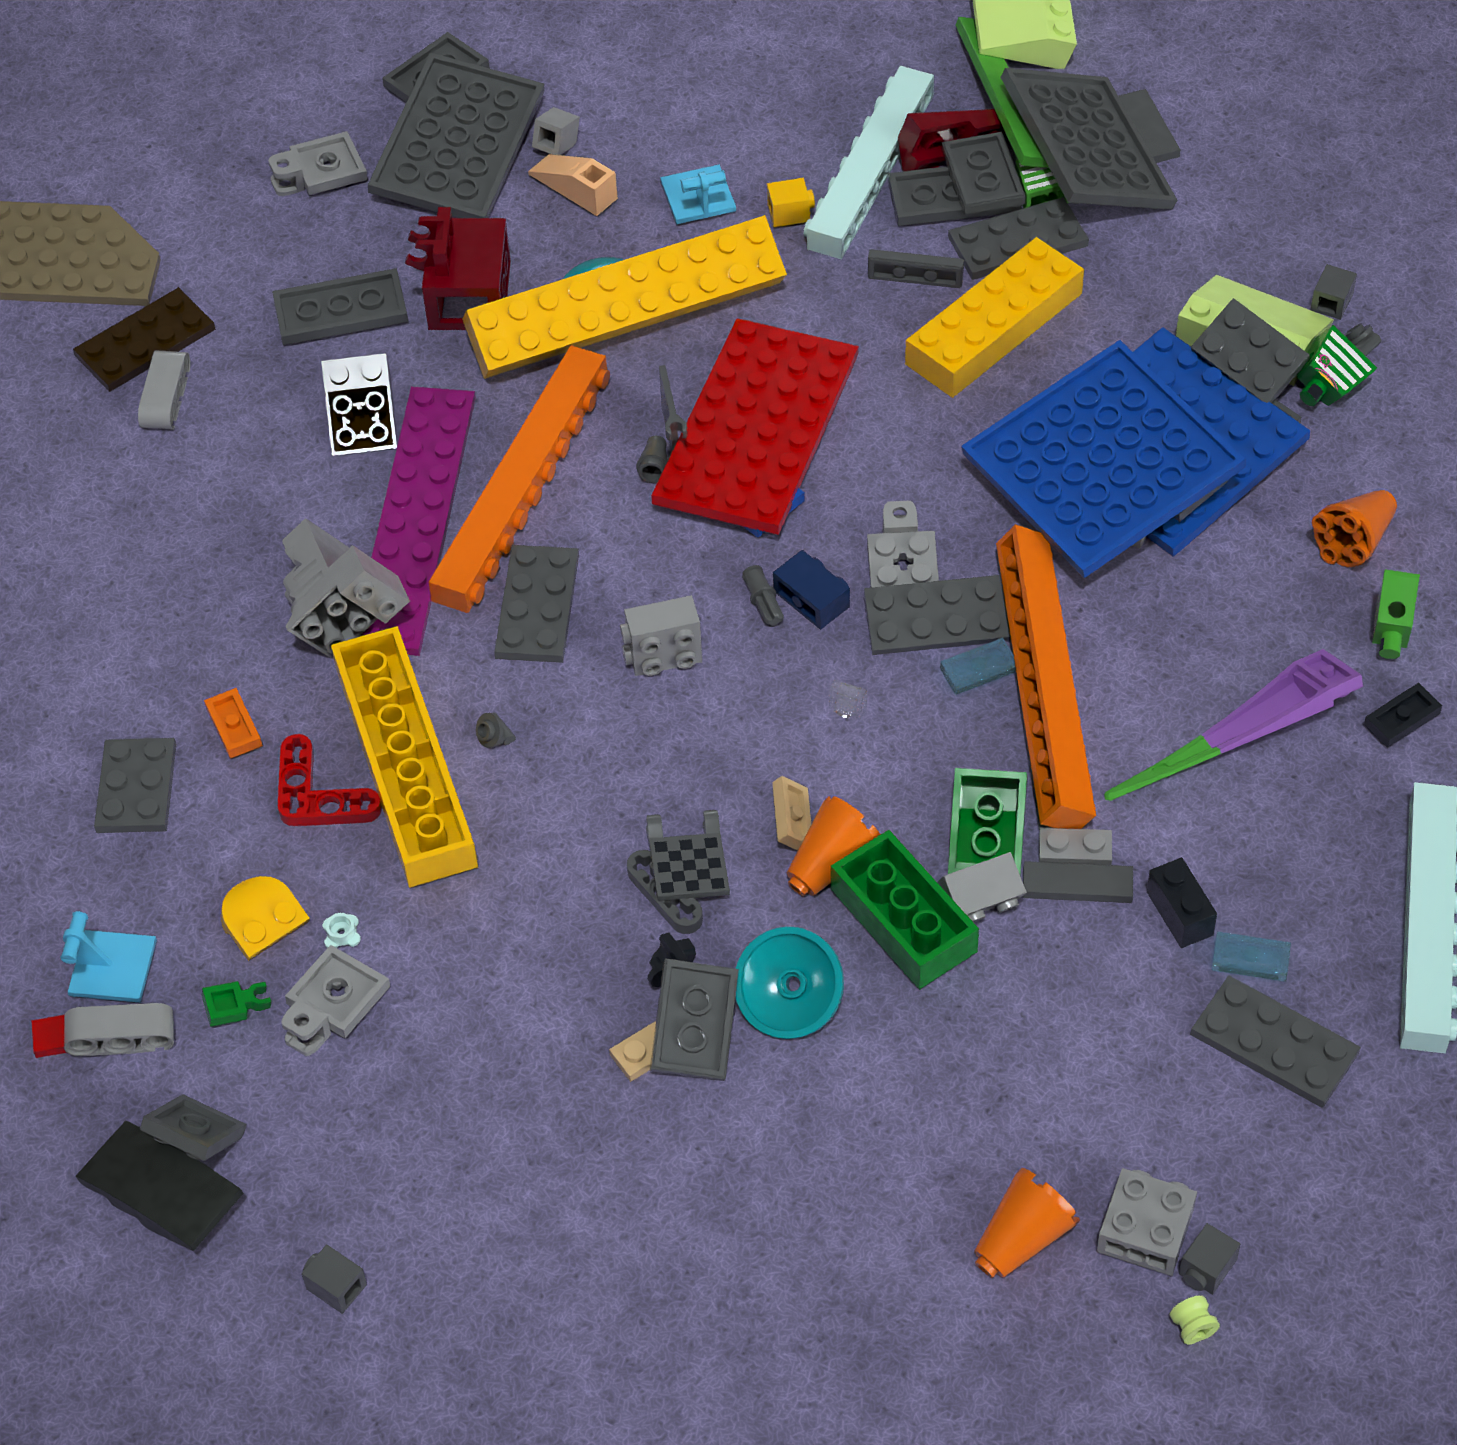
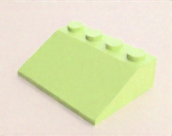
M972 0L979 54L1055 69H1065L1077 45L1070 0Z
M1215 275L1194 292L1178 315L1176 337L1192 346L1233 298L1305 352H1308L1315 338L1332 325L1334 319ZM1297 375L1291 380L1290 385H1295L1298 380Z

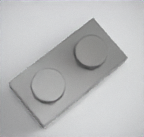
M1040 828L1039 862L1112 865V830Z

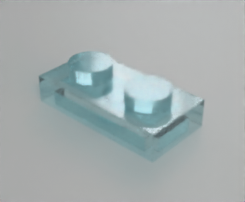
M1003 638L940 662V670L955 695L1016 672L1014 655Z
M1217 931L1212 970L1286 982L1291 942Z

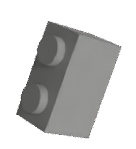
M1011 852L945 875L937 882L973 923L985 918L984 911L997 907L998 912L1001 913L1018 906L1017 899H1020L1027 893Z

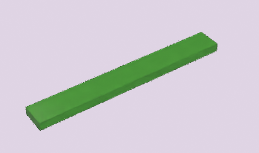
M958 17L955 26L1020 165L1049 168L1000 78L1004 69L1009 68L1005 59L979 54L975 19Z

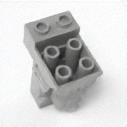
M306 518L282 540L285 553L296 565L283 579V584L286 588L285 597L292 604V615L286 624V629L331 659L333 658L332 644L359 637L377 619L386 624L410 602L398 575L352 545L349 548Z

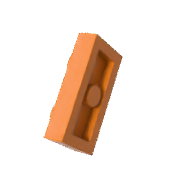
M237 688L204 700L208 714L230 759L263 746Z

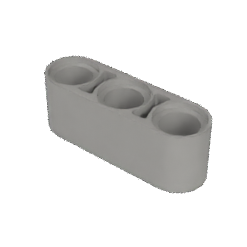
M154 351L138 408V422L141 428L174 430L175 426H172L173 421H177L182 402L179 401V398L184 395L188 377H185L186 372H190V355L188 352Z
M163 1003L76 1007L68 1010L64 1015V1050L70 1055L96 1056L153 1052L155 1048L159 1047L169 1050L174 1044L173 1009Z

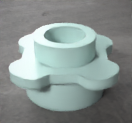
M337 913L327 918L322 924L323 929L327 933V938L324 940L325 946L328 948L332 945L337 948L343 945L351 947L358 945L361 940L360 935L356 931V926L359 924L358 918L355 915ZM340 930L345 931L343 934L338 933Z

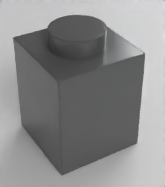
M1326 264L1313 292L1311 311L1341 320L1354 294L1357 273Z
M1206 1223L1182 1257L1179 1274L1183 1276V1280L1191 1288L1197 1291L1204 1289L1213 1295L1237 1261L1241 1243Z
M327 1244L318 1254H313L307 1260L301 1273L306 1290L341 1314L345 1312L367 1286L363 1268Z

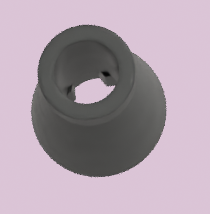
M655 435L648 438L647 445L636 463L639 476L649 483L658 482L668 462L667 443L661 436Z

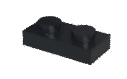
M1418 682L1367 715L1364 725L1388 748L1439 715L1442 705Z

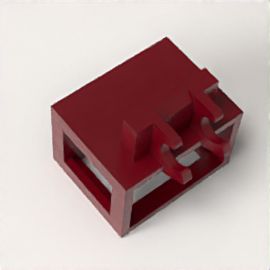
M438 207L437 216H421L418 218V225L427 227L429 229L428 233L418 234L411 230L408 234V241L415 243L416 249L425 251L426 256L418 258L408 254L405 264L424 271L422 292L428 330H466L462 318H442L445 297H487L488 303L508 297L511 256L506 218H452L451 207Z

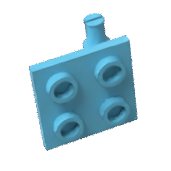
M720 164L660 177L676 224L736 211L735 202L727 185L724 170L721 169Z
M80 911L74 912L69 929L64 931L63 941L65 945L60 957L65 963H76L68 995L141 1003L157 942L156 936L84 931L88 915Z

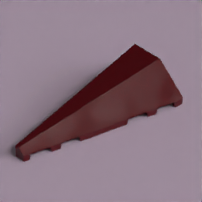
M995 109L908 113L898 135L903 171L940 167L939 163L945 161L942 153V142L997 132L1006 133Z

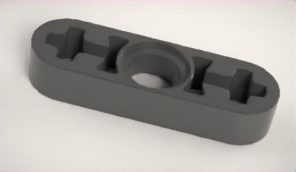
M639 850L632 853L627 860V873L633 884L674 930L682 934H690L697 931L703 923L702 907L695 898L657 901L650 851ZM641 863L643 866L649 865L650 874L653 877L651 880L645 870L639 869L637 871L638 864ZM680 902V908L687 915L692 913L693 919L688 920L686 917L680 919V911L676 905Z

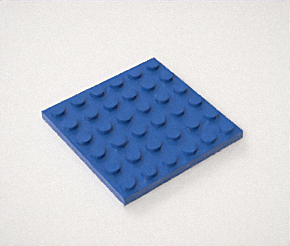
M1162 327L1133 353L1246 459V468L1228 479L1225 485L1182 521L1179 522L1173 517L1146 536L1174 557L1309 440L1310 430L1271 402L1266 403L1247 391L1244 386L1237 384L1224 375L1220 369L1213 367L1191 350V346Z
M1118 340L961 446L963 455L1083 578L1246 468V459L1121 340Z

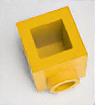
M804 177L767 183V206L773 227L804 223L810 219V209L815 208V200L812 189L807 190Z

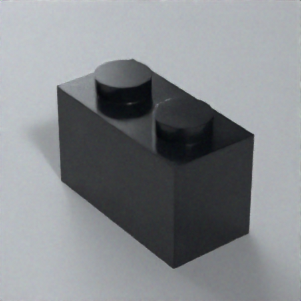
M1181 857L1149 870L1147 894L1180 948L1214 936L1217 912L1184 859Z

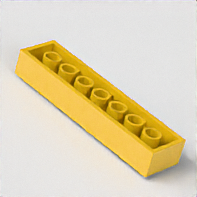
M398 626L332 644L331 649L336 671L376 791L380 797L381 806L409 888L478 868L474 842Z

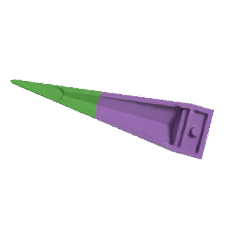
M1324 649L1294 661L1253 697L1206 732L1153 766L1106 791L1104 794L1105 800L1111 801L1331 708L1334 706L1333 700L1346 697L1350 692L1363 687L1362 676Z

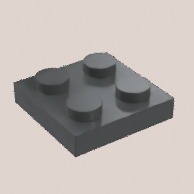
M182 1094L143 1116L140 1130L153 1136L154 1140L159 1143L170 1144L185 1151L186 1155L190 1158L205 1161L240 1140L244 1135L247 1124Z

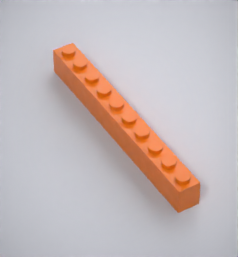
M570 345L429 580L432 602L465 613H469L474 603H480L484 595L485 584L489 578L493 579L499 569V560L503 553L508 554L514 541L513 536L517 529L522 530L524 528L530 507L532 505L536 506L539 503L544 483L546 481L550 482L553 479L557 461L559 458H565L567 455L571 437L573 434L578 435L580 433L584 415L587 411L591 412L594 409L598 391L600 388L605 389L608 385L610 371L607 370L605 355Z
M1015 524L996 543L1040 824L1052 828L1082 829L1096 816V807L1091 788L1081 719L1076 700V690L1074 688L1062 608L1052 559L1053 555L1050 543L1040 532Z

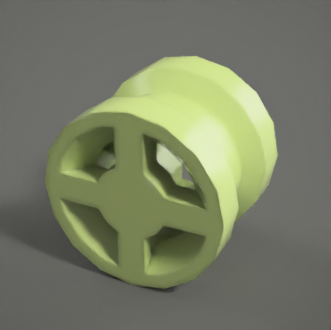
M1204 1296L1190 1297L1177 1304L1170 1312L1173 1323L1180 1325L1182 1329L1181 1338L1187 1345L1209 1338L1220 1327L1217 1318L1209 1314V1304Z

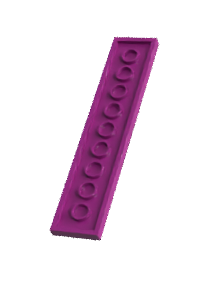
M412 386L410 389L371 557L398 575L410 602L386 624L377 619L360 635L364 636L398 626L408 655L420 656L432 602L428 582L441 561L474 409L475 391Z

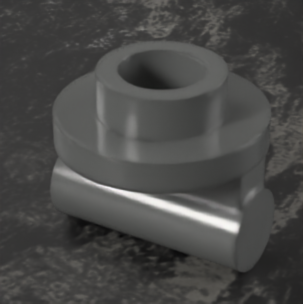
M1360 323L1345 334L1348 340L1365 356L1381 343L1380 336L1373 332L1370 324L1363 326Z
M484 713L479 717L476 724V735L484 747L492 748L499 744L507 746L516 740V736L497 713Z

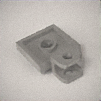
M347 131L289 146V151L275 154L268 159L269 166L273 172L271 183L278 196L295 194L304 191L305 188L308 194L312 195L367 180L366 168ZM329 161L331 165H324V162ZM287 163V167L284 168L278 167V165ZM285 180L291 182V184L288 186L280 185V183Z
M912 501L887 502L883 509V533L867 534L870 587L939 581L935 531H918L917 511ZM897 510H903L906 515L894 516L893 513ZM899 560H907L911 564L907 566V570H900V566L894 565V563L899 562Z
M330 945L285 995L286 1004L291 1006L282 1018V1027L284 1030H287L285 1035L286 1045L305 1056H309L324 1044L331 1035V1031L346 1038L390 988L389 978ZM341 987H345V994L332 996L330 991L332 988L338 990ZM298 1037L301 1040H308L312 1037V1039L307 1043H301L298 1041Z

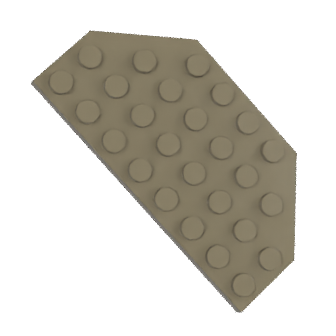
M0 201V300L147 306L150 304L161 261L159 252L111 206Z

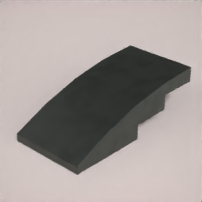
M126 1120L75 1176L83 1186L105 1196L111 1205L136 1217L148 1230L192 1251L197 1248L244 1194L239 1187L197 1159L190 1158L179 1148L157 1142L153 1136L141 1131L139 1126Z

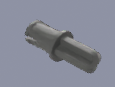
M753 565L743 571L742 578L751 593V603L754 606L757 605L766 624H769L770 627L777 626L778 623L783 621L784 615L775 598L776 590L769 585L761 566Z

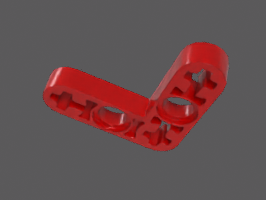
M293 734L283 740L280 747L277 805L280 819L283 823L289 826L368 823L380 816L382 811L380 797L372 789L355 788L312 791L314 752L311 740L303 734ZM295 747H302V750L299 752L300 763H294L292 752L295 751ZM293 775L305 777V781L298 786L287 784V780ZM292 797H297L299 808L297 813H290L293 803ZM345 801H350V811H347ZM364 801L370 802L367 810H361ZM335 802L339 804L338 810L334 813L327 814L321 811V807L326 803Z

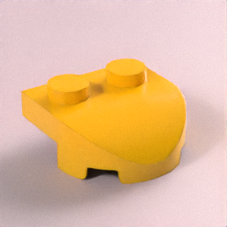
M267 876L253 877L234 886L226 894L221 908V924L225 933L230 934L248 961L307 923L310 919L290 889L280 880Z

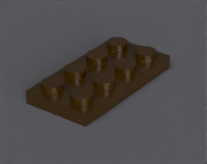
M178 287L73 348L75 357L93 376L111 392L148 370L155 350L179 352L216 329L214 322Z

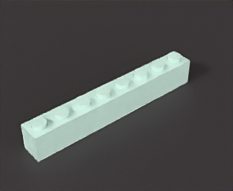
M900 66L895 76L889 77L884 95L877 98L872 116L866 117L860 137L856 136L854 138L849 156H845L842 159L837 177L831 178L825 198L819 199L813 219H808L805 224L803 234L804 237H807V250L842 260L887 180L888 173L892 171L900 156L898 135L907 114L924 113L933 98V74Z
M1414 782L1409 801L1400 1048L1445 1054L1449 1041H1456L1457 1019L1451 1018L1452 1009L1457 1008V986H1452V978L1457 977V954H1453V945H1457V923H1454V914H1457V892H1455V883H1457V787Z

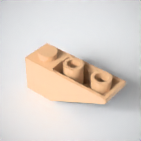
M548 154L528 171V174L596 216L618 199L616 173L592 158Z

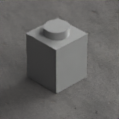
M555 107L551 108L535 119L532 147L553 155L563 154L577 142L580 117Z

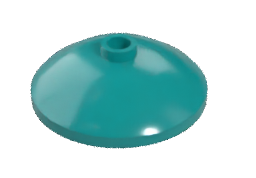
M779 927L764 932L749 943L741 954L735 968L739 969L735 998L740 1011L751 1025L772 1037L796 1039L818 1031L834 1016L843 996L844 974L836 952L822 937L803 928ZM797 977L800 981V987L798 990L792 991L789 987L790 980Z

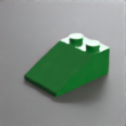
M955 768L948 874L1011 852L1021 877L1028 782L1027 772Z

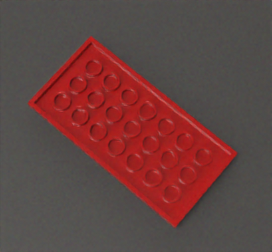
M737 318L686 422L687 437L683 438V433H681L651 495L652 504L779 535L792 506L795 494L802 484L859 354V346Z

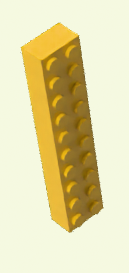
M764 215L468 309L462 320L483 378L486 379L566 353L570 345L582 348L779 284L787 273L768 221Z

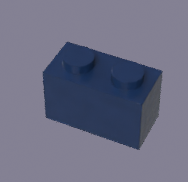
M804 550L798 552L773 571V587L776 590V594L820 630L850 608V588L843 578L833 575L818 558H812Z

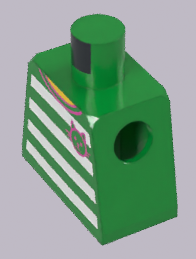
M1332 325L1315 338L1307 352L1310 355V360L1297 374V378L1305 385L1299 394L1300 398L1309 406H1315L1319 400L1329 406L1371 375L1377 367Z

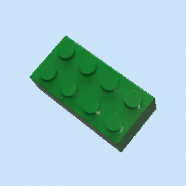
M890 830L885 831L831 865V890L919 990L978 952L979 928Z

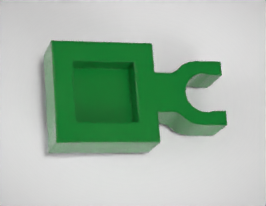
M239 981L202 988L201 996L210 1027L247 1020L248 1009L262 1011L271 1008L270 997L265 999L255 997L258 994L266 993V982L255 983L245 990H241Z

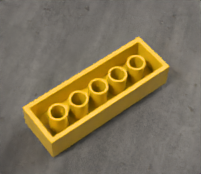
M1034 238L906 339L905 365L953 398L1079 297L1083 289L1084 268L1039 238Z

